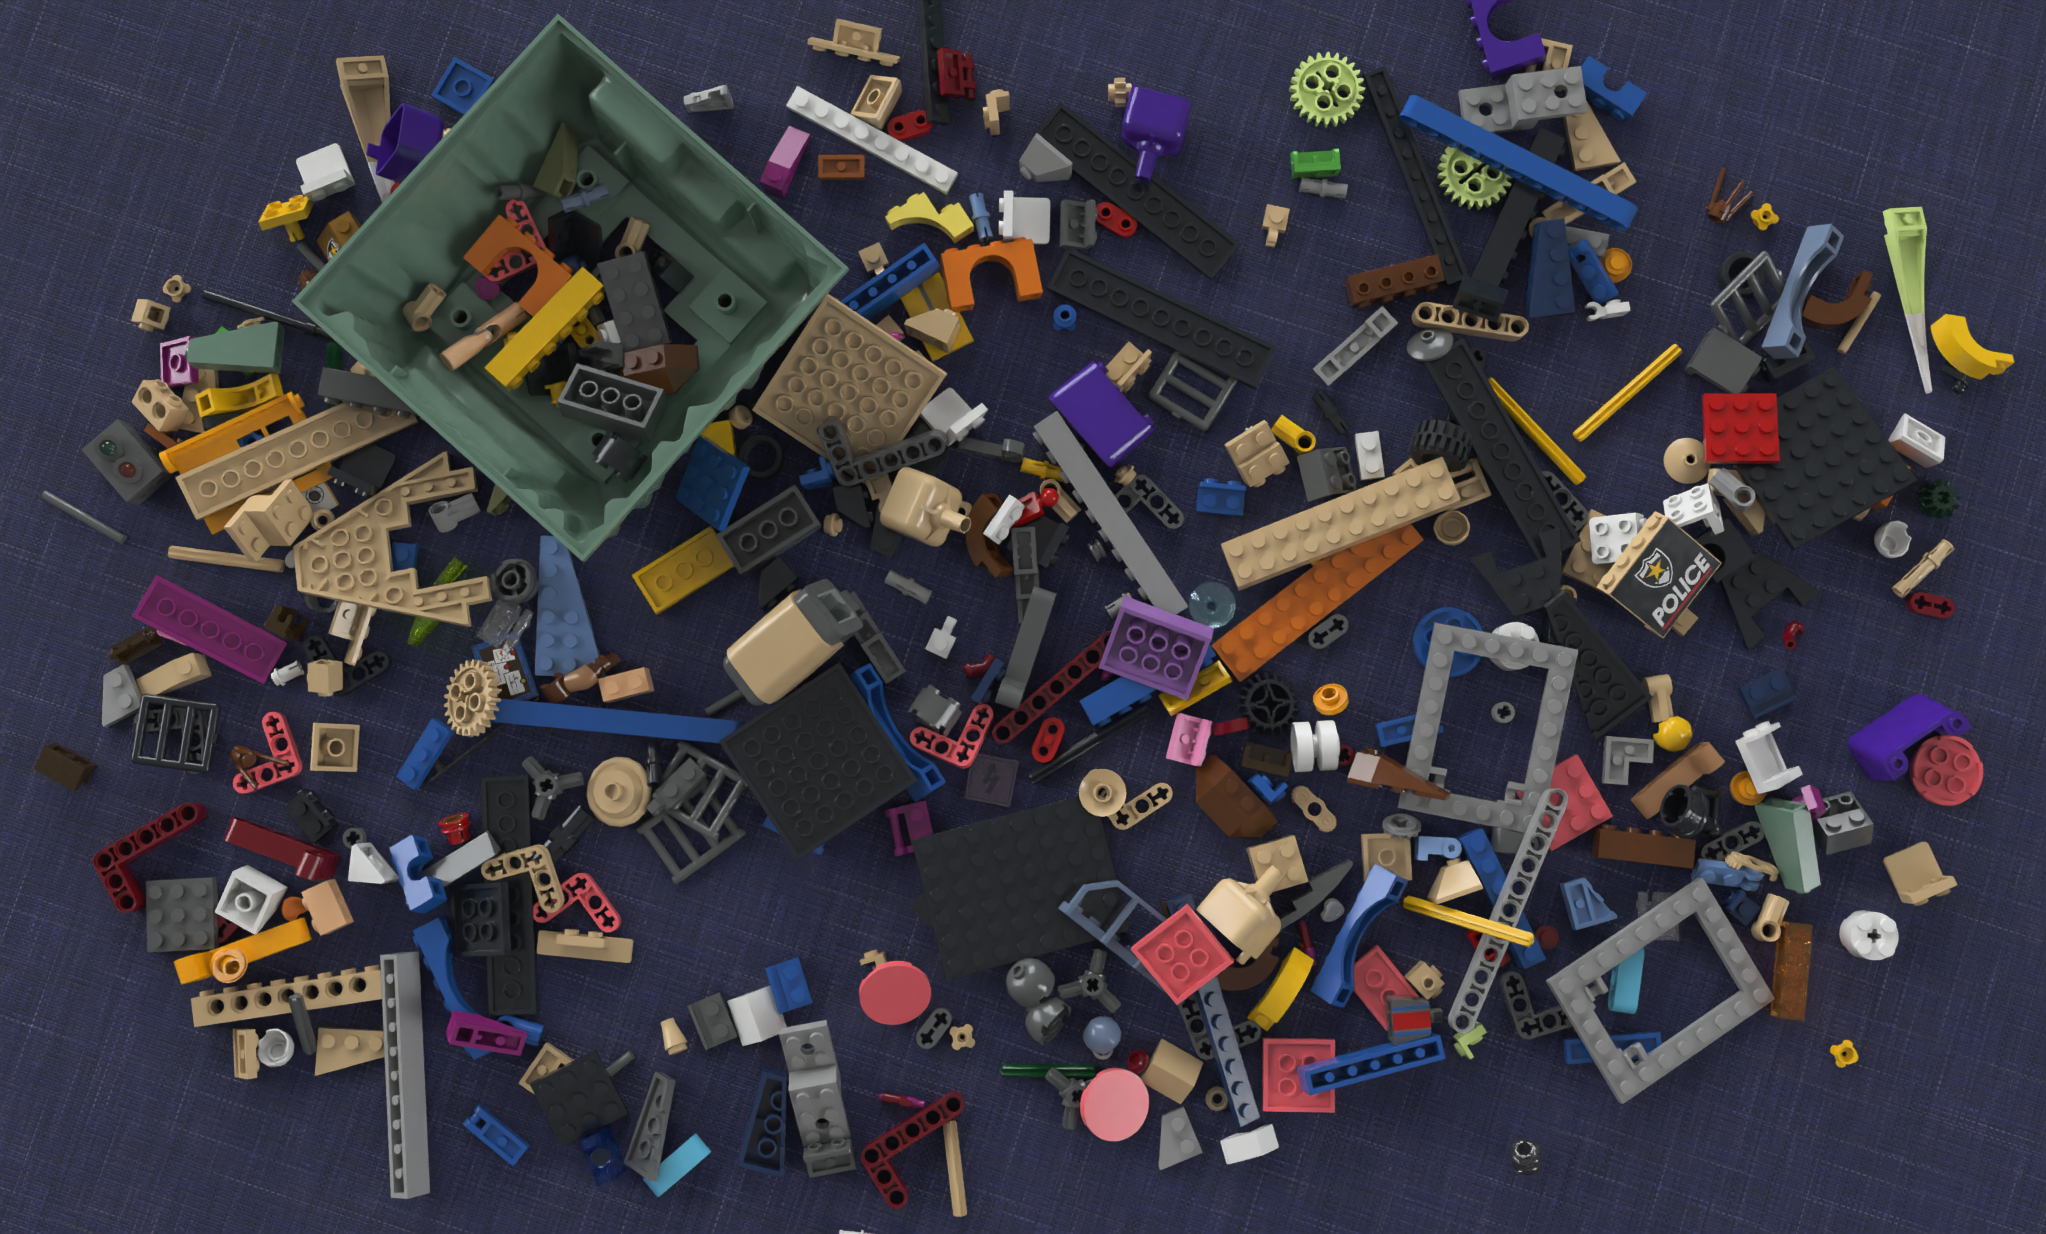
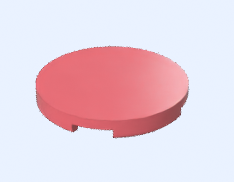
M1939 735L1926 739L1915 749L1910 760L1909 774L1914 788L1924 799L1937 805L1953 806L1966 801L1976 794L1983 780V763L1980 762L1976 751L1968 741L1957 736Z
M890 961L880 964L862 980L859 988L860 1004L865 1014L876 1022L887 1025L909 1022L922 1014L930 1002L931 987L929 979L925 973L912 966L909 962Z
M1109 1068L1096 1074L1097 1076L1082 1093L1080 1102L1081 1117L1084 1124L1097 1137L1106 1141H1121L1136 1133L1144 1123L1149 1109L1148 1091L1143 1081L1136 1074L1126 1069Z

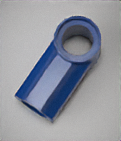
M502 1015L497 1020L500 1023L508 1021L512 1027L526 1031L525 1043L534 1046L539 1045L545 1025L518 1018L516 1015Z

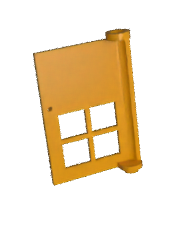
M291 391L160 452L159 457L170 474L179 471L180 475L240 449L241 447L237 440L261 429L265 437L269 436L266 426L287 416L290 417L293 424L307 419L302 409L305 404L299 394L294 395ZM330 462L300 478L291 480L299 491L303 493L334 478L327 475L332 465ZM276 489L266 494L265 492H262L257 495H272ZM246 500L204 518L211 534L214 535L225 530L224 526Z

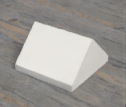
M1904 414L1888 439L1894 449L1925 468L1941 463L1944 460L1945 437L1909 415Z
M371 842L358 843L352 846L348 881L378 884L398 881V875Z
M770 986L727 1001L742 1046L766 1040L779 1034L780 1028L787 1027L783 1014L778 1013Z

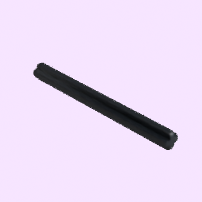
M1146 702L1140 704L1058 754L1050 762L1035 768L1028 773L1031 782L1034 785L1146 718L1152 714L1150 706Z

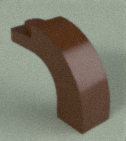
M1866 270L1857 274L1845 299L1841 303H1828L1812 295L1806 298L1802 308V325L1813 329H1832L1857 317L1867 308L1872 298L1865 295L1871 288L1872 283L1870 280L1873 274Z
M982 494L973 505L968 516L971 520V527L966 532L968 552L976 567L987 566L988 572L996 578L1009 577L1014 572V569L1000 553L997 544L983 534L1003 505V502L996 494Z
M1279 936L1272 940L1257 959L1253 958L1250 962L1241 966L1230 965L1217 975L1220 988L1229 991H1240L1252 988L1264 981L1274 970L1279 960L1277 955L1271 954V950H1276Z

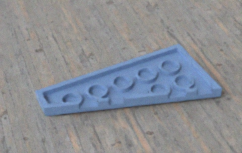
M541 536L535 676H554L555 673H562L565 676L583 665H588L591 662L595 663V659L600 656L570 550L555 536ZM602 672L601 677H606V673Z

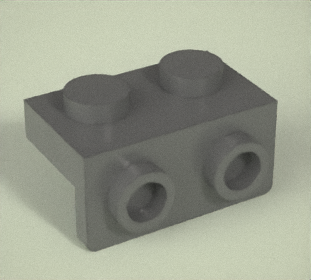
M1064 199L1061 201L1060 247L1086 250L1094 246L1097 239L1095 220L1098 214L1095 200L1079 202Z
M838 1138L831 1143H813L804 1148L803 1160L806 1162L809 1178L857 1168L851 1139Z

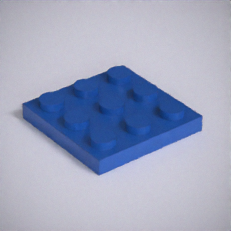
M699 436L675 499L715 529L725 531L750 467L709 438Z

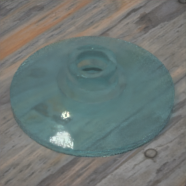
M1203 583L1190 596V614L1200 624L1211 628H1219L1227 624L1235 613V597L1231 590L1221 583ZM1208 602H1214L1216 608L1214 610L1208 609Z

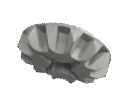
M1394 814L1383 820L1382 828H1384L1385 834L1390 835V838L1397 837L1400 840L1402 838L1410 840L1411 837H1417L1418 832H1421V823L1413 816Z

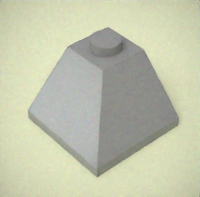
M1037 133L1019 160L1020 173L1028 180L1032 178L1035 182L1069 180L1072 177L1073 163Z

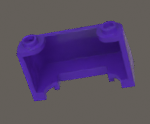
M1093 360L1049 396V399L1109 467H1115L1156 431L1152 427L1155 422L1147 413L1144 415L1139 413L1109 379L1107 367L1101 361L1096 363Z
M1917 694L1910 696L1852 735L1848 741V748L1870 781H1894L1902 776L1909 767L1907 757L1902 751L1932 731L1937 736L1944 733L1950 736H1960L1970 730L1972 726L1961 713L1926 695Z

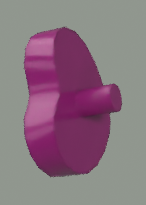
M485 276L479 277L475 283L476 292L482 300L495 298L501 290L498 282L489 281Z

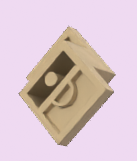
M285 479L272 495L250 496L224 528L250 562H257L269 546H291L310 523L314 510L294 482L290 479Z

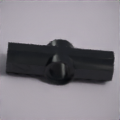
M581 805L577 807L564 823L559 824L547 838L549 840L543 845L548 849L553 865L578 843L579 837L595 820L594 816ZM536 853L531 859L538 858L540 860L542 855Z

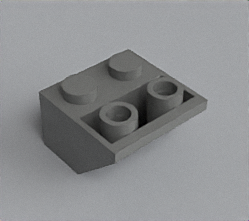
M1346 447L1317 449L1297 456L1308 502L1342 496L1357 490L1356 480L1350 465V456Z
M1851 791L1822 799L1827 811L1812 823L1814 838L1825 855L1871 844L1874 824Z

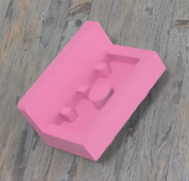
M1177 713L1166 759L1201 767L1206 757L1207 741L1212 732V721Z

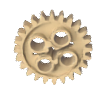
M474 659L472 661L466 660L465 664H460V670H454L455 677H450L452 684L451 686H446L449 694L444 695L448 699L444 707L448 708L445 716L450 717L447 723L452 724L451 730H455L456 734L469 737L479 736V733H485V727H491L490 719H496L493 713L494 711H499L496 703L500 702L501 699L497 697V694L502 689H497L500 680L495 678L498 673L493 671L494 667L488 665V662Z

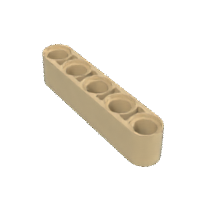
M1430 302L1419 304L1411 316L1413 324L1420 328H1443L1452 333L1511 342L1521 339L1529 329V324L1524 317L1500 313L1496 323L1498 329L1492 330L1488 326V321L1490 320L1452 308L1450 305ZM1419 311H1426L1429 319H1422L1419 316ZM1442 314H1448L1452 322H1444ZM1466 317L1474 320V327H1470L1465 323ZM1511 324L1519 326L1520 334L1512 331Z

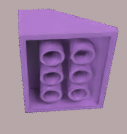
M1124 596L1099 668L1188 700L1211 642L1214 628Z

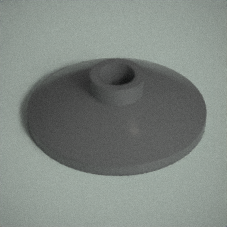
M1443 328L1421 330L1408 341L1407 352L1411 358L1418 361L1438 359L1447 354L1452 348L1453 336L1448 330Z

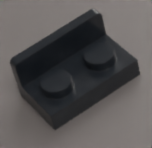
M301 789L297 792L299 795L286 805L284 809L313 843H318L339 824L334 820L336 818L335 814L329 808H324L319 802L321 798L315 791Z

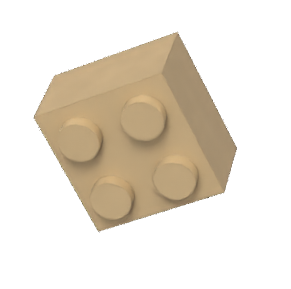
M1295 835L1285 836L1246 848L1256 882L1271 865L1275 866L1285 875L1273 892L1308 882Z

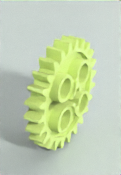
M1329 52L1326 53L1325 58H1322L1321 54L1317 53L1316 60L1309 56L1307 59L1308 64L1302 61L1300 64L1301 69H1295L1294 74L1296 77H1292L1290 81L1294 85L1290 86L1289 92L1295 94L1291 96L1290 101H1297L1294 105V110L1301 108L1300 117L1305 114L1308 115L1307 123L1315 119V126H1318L1320 121H1322L1325 128H1327L1329 122H1332L1333 126L1336 127L1338 119L1344 124L1347 120L1346 115L1352 118L1354 116L1353 110H1359L1360 105L1358 103H1362L1364 99L1360 95L1365 91V88L1360 86L1364 78H1357L1361 71H1353L1355 63L1347 65V57H1344L1341 61L1339 60V53H1336L1334 58L1330 57ZM1333 71L1337 77L1330 78L1326 72ZM1313 82L1316 84L1317 88L1310 89L1307 87L1306 83ZM1340 90L1345 91L1348 97L1342 98L1337 92ZM1317 102H1325L1328 108H1320Z
M1447 147L1445 150L1447 155H1442L1440 158L1443 163H1440L1437 169L1443 172L1439 173L1437 178L1444 179V181L1439 186L1448 188L1444 195L1452 194L1451 202L1456 199L1460 200L1459 207L1466 202L1469 210L1473 204H1476L1478 210L1481 209L1483 203L1488 208L1491 205V200L1497 203L1500 200L1499 196L1504 197L1507 193L1505 189H1509L1511 183L1508 181L1512 180L1513 177L1489 165H1486L1479 173H1475L1466 182L1460 184V180L1466 178L1472 170L1476 171L1484 163L1453 147ZM1454 166H1461L1464 169V173H1458ZM1487 171H1493L1496 174V178H1490L1487 175ZM1468 184H1475L1478 191H1471Z

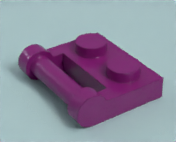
M926 801L884 810L891 826L896 848L893 849L895 856L914 852L912 845H904L897 814H905L910 840L934 834Z

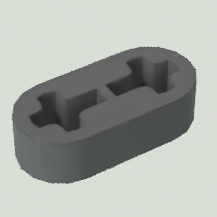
M1337 614L1325 620L1309 632L1307 636L1309 646L1313 649H1322L1347 631V619L1343 615ZM1334 619L1335 621H1342L1341 631L1338 629L1332 632L1329 631V628L1334 625ZM1315 632L1317 635L1326 632L1327 636L1322 638V645L1319 642H1313L1315 638L1313 634Z
M936 1008L919 1029L916 1041L921 1048H932L950 1026L952 1014L947 1008ZM943 1012L946 1013L945 1019L947 1023L941 1022L938 1027H935L934 1024L937 1021L935 1015L937 1013L940 1015ZM932 1028L934 1030L931 1036L933 1042L927 1041L923 1043L921 1033L927 1034Z

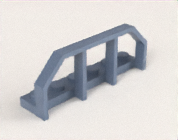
M1118 880L1083 884L1069 904L1065 901L1062 902L1058 908L1060 911L1166 993L1132 952L1131 947L1127 945L1124 948L1118 943L1120 938L1115 935L1137 904H1140L1162 923L1167 920L1164 916ZM1118 887L1130 896L1131 900L1105 933L1100 929L1102 924L1094 917L1090 916L1087 919L1081 914L1084 910L1078 904L1090 890Z

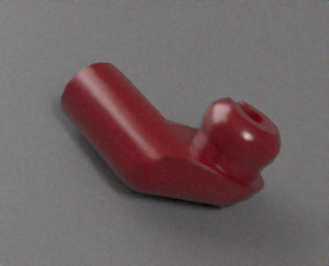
M1792 621L1787 625L1781 635L1786 649L1792 650L1797 646L1794 636L1795 634L1798 636L1803 634L1802 630L1805 629L1803 623Z
M988 653L982 663H966L963 667L964 674L972 679L984 677L995 657Z

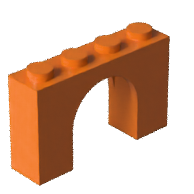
M499 214L463 258L479 272L487 276L502 257L509 252L522 250L531 253L538 265L537 279L517 304L534 317L573 277L571 275L573 270L564 262L559 265L554 261L553 258L556 255L545 246L543 249H540L535 244L538 240L527 231L524 234L517 229L519 224L510 216L505 219Z
M1019 237L1008 243L994 241L989 244L990 246L981 247L979 244L968 246L965 250L958 251L957 248H951L941 253L940 264L949 310L953 312L973 310L975 303L970 283V273L975 266L986 261L1001 263L1010 271L1014 280L1018 302L1041 298L1043 290L1033 240Z

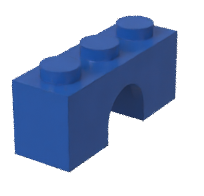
M1588 56L1581 66L1586 98L1591 100L1592 104L1597 108L1610 112L1614 119L1626 123L1633 116L1647 93L1629 81L1619 91L1607 89L1603 83V76L1608 67Z
M412 834L390 847L392 863L397 869L399 884L404 890L406 905L410 911L425 914L447 901L441 879L429 876L421 877L423 866L433 859L427 838Z

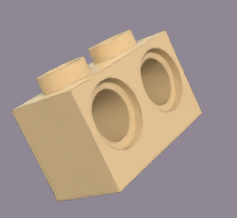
M158 379L143 380L132 400L135 407L159 432L178 431L189 411L181 398L171 391L167 383Z

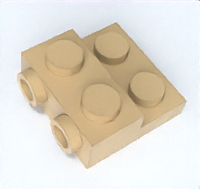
M1265 420L1224 444L1242 480L1249 487L1263 485L1266 482V477L1271 474H1281L1285 471V466L1290 463L1281 444L1276 441Z

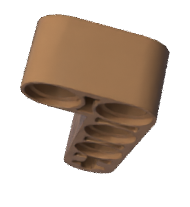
M1700 742L1690 748L1635 794L1631 801L1642 815L1649 819L1660 811L1662 800L1672 787L1678 784L1689 787L1703 774H1710L1718 769L1725 760L1709 742Z

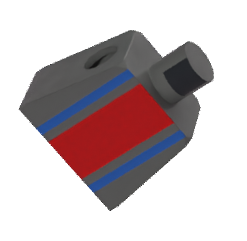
M1385 995L1388 1040L1394 1045L1428 1037L1431 1035V1023L1443 1022L1442 1009H1430L1429 1001L1423 997Z

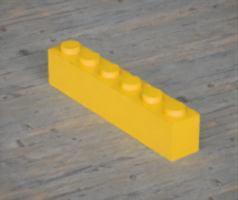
M582 267L484 367L487 374L508 392L512 388L517 389L524 381L523 377L528 372L536 370L540 364L539 360L545 354L547 356L555 350L556 343L561 338L565 339L572 332V326L577 321H583L589 313L588 310L594 304L598 305L604 299V293L606 292L604 285Z

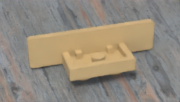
M836 19L833 41L811 37L807 44L813 45L814 50L825 52L827 49L835 50V54L840 56L854 54L858 55L857 59L863 61H871L872 58L880 60V64L885 66H893V63L897 64L900 62V56L879 52L882 28Z
M342 601L338 602L328 633L350 640L344 659L345 663L355 666L356 661L360 660L363 651L361 648L363 640L367 638L370 631L368 624L370 618L375 615L377 608Z
M565 929V932L540 930L536 953L630 963L634 941L628 938L603 936V932L588 931L587 935L579 934V930Z

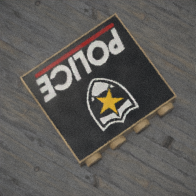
M1655 511L1647 519L1638 534L1632 538L1631 543L1617 558L1608 573L1602 577L1601 582L1596 588L1611 596L1645 624L1644 627L1649 631L1664 638L1722 563L1669 517Z

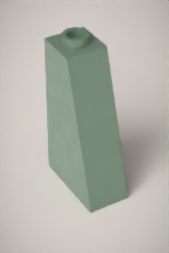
M270 322L193 338L189 340V347L185 349V359L195 369L280 374L285 328L279 322Z
M1773 797L1755 804V810L1785 888L1794 890L1799 894H1805L1821 885L1811 813L1807 805Z

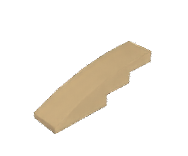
M1624 162L1591 183L1617 195L1634 185L1636 180ZM1561 201L1542 211L1547 220L1564 218L1565 225L1585 214Z

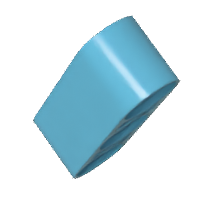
M1644 947L1612 968L1608 997V1008L1610 1011L1629 1014L1636 1013L1644 961Z
M695 1133L660 1163L657 1181H649L645 1177L643 1180L653 1193L660 1197L711 1151Z

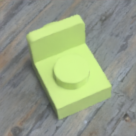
M1476 1021L1470 1032L1465 1034L1458 1032L1453 1036L1456 1041L1453 1045L1461 1057L1465 1055V1057L1471 1060L1474 1056L1467 1045H1474L1483 1039L1482 1035L1487 1032L1483 1025Z

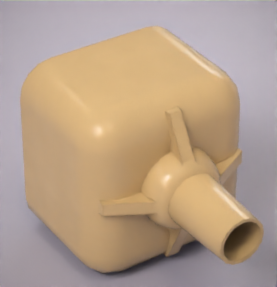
M903 467L898 472L880 514L881 524L885 527L934 547L944 543L950 529L966 533L971 527L970 518L957 513L962 503V495L957 488L932 475L910 467Z
M1273 865L1255 884L1236 882L1229 878L1222 879L1196 909L1233 944L1243 950L1236 959L1242 965L1251 956L1257 959L1281 929V921L1274 913L1269 896L1285 875Z

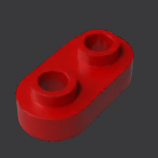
M918 110L890 120L888 133L889 136L903 142L928 134L933 124L926 123V111ZM923 118L925 122L918 124L917 120ZM897 125H902L903 129L901 131L895 130V127Z
M1109 202L1100 203L1096 207L1098 214L1095 222L1099 226L1121 238H1130L1135 234L1137 221L1125 211ZM1107 210L1110 212V215L1105 217L1102 215V211ZM1126 221L1130 226L1124 228L1121 224Z
M1051 717L1042 723L1033 744L1032 755L1040 763H1048L1054 758L1062 740L1065 728L1062 721L1058 718ZM1050 726L1057 727L1058 730L1055 734L1049 733L1048 729ZM1042 747L1048 749V754L1045 756L1039 753Z

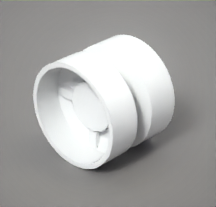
M1333 720L1317 721L1315 734H1312L1309 722H1292L1291 754H1293L1292 762L1295 772L1312 771L1314 758L1317 760L1320 771L1337 770L1340 741Z

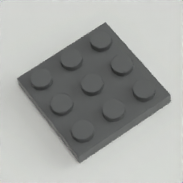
M217 877L146 881L147 952L219 948L218 914L215 913L218 905Z

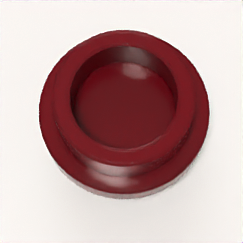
M1548 925L1540 926L1534 934L1540 947L1543 949L1555 947L1559 940L1556 929Z
M1139 1050L1130 1053L1127 1059V1066L1132 1073L1138 1075L1147 1069L1149 1056L1146 1052Z

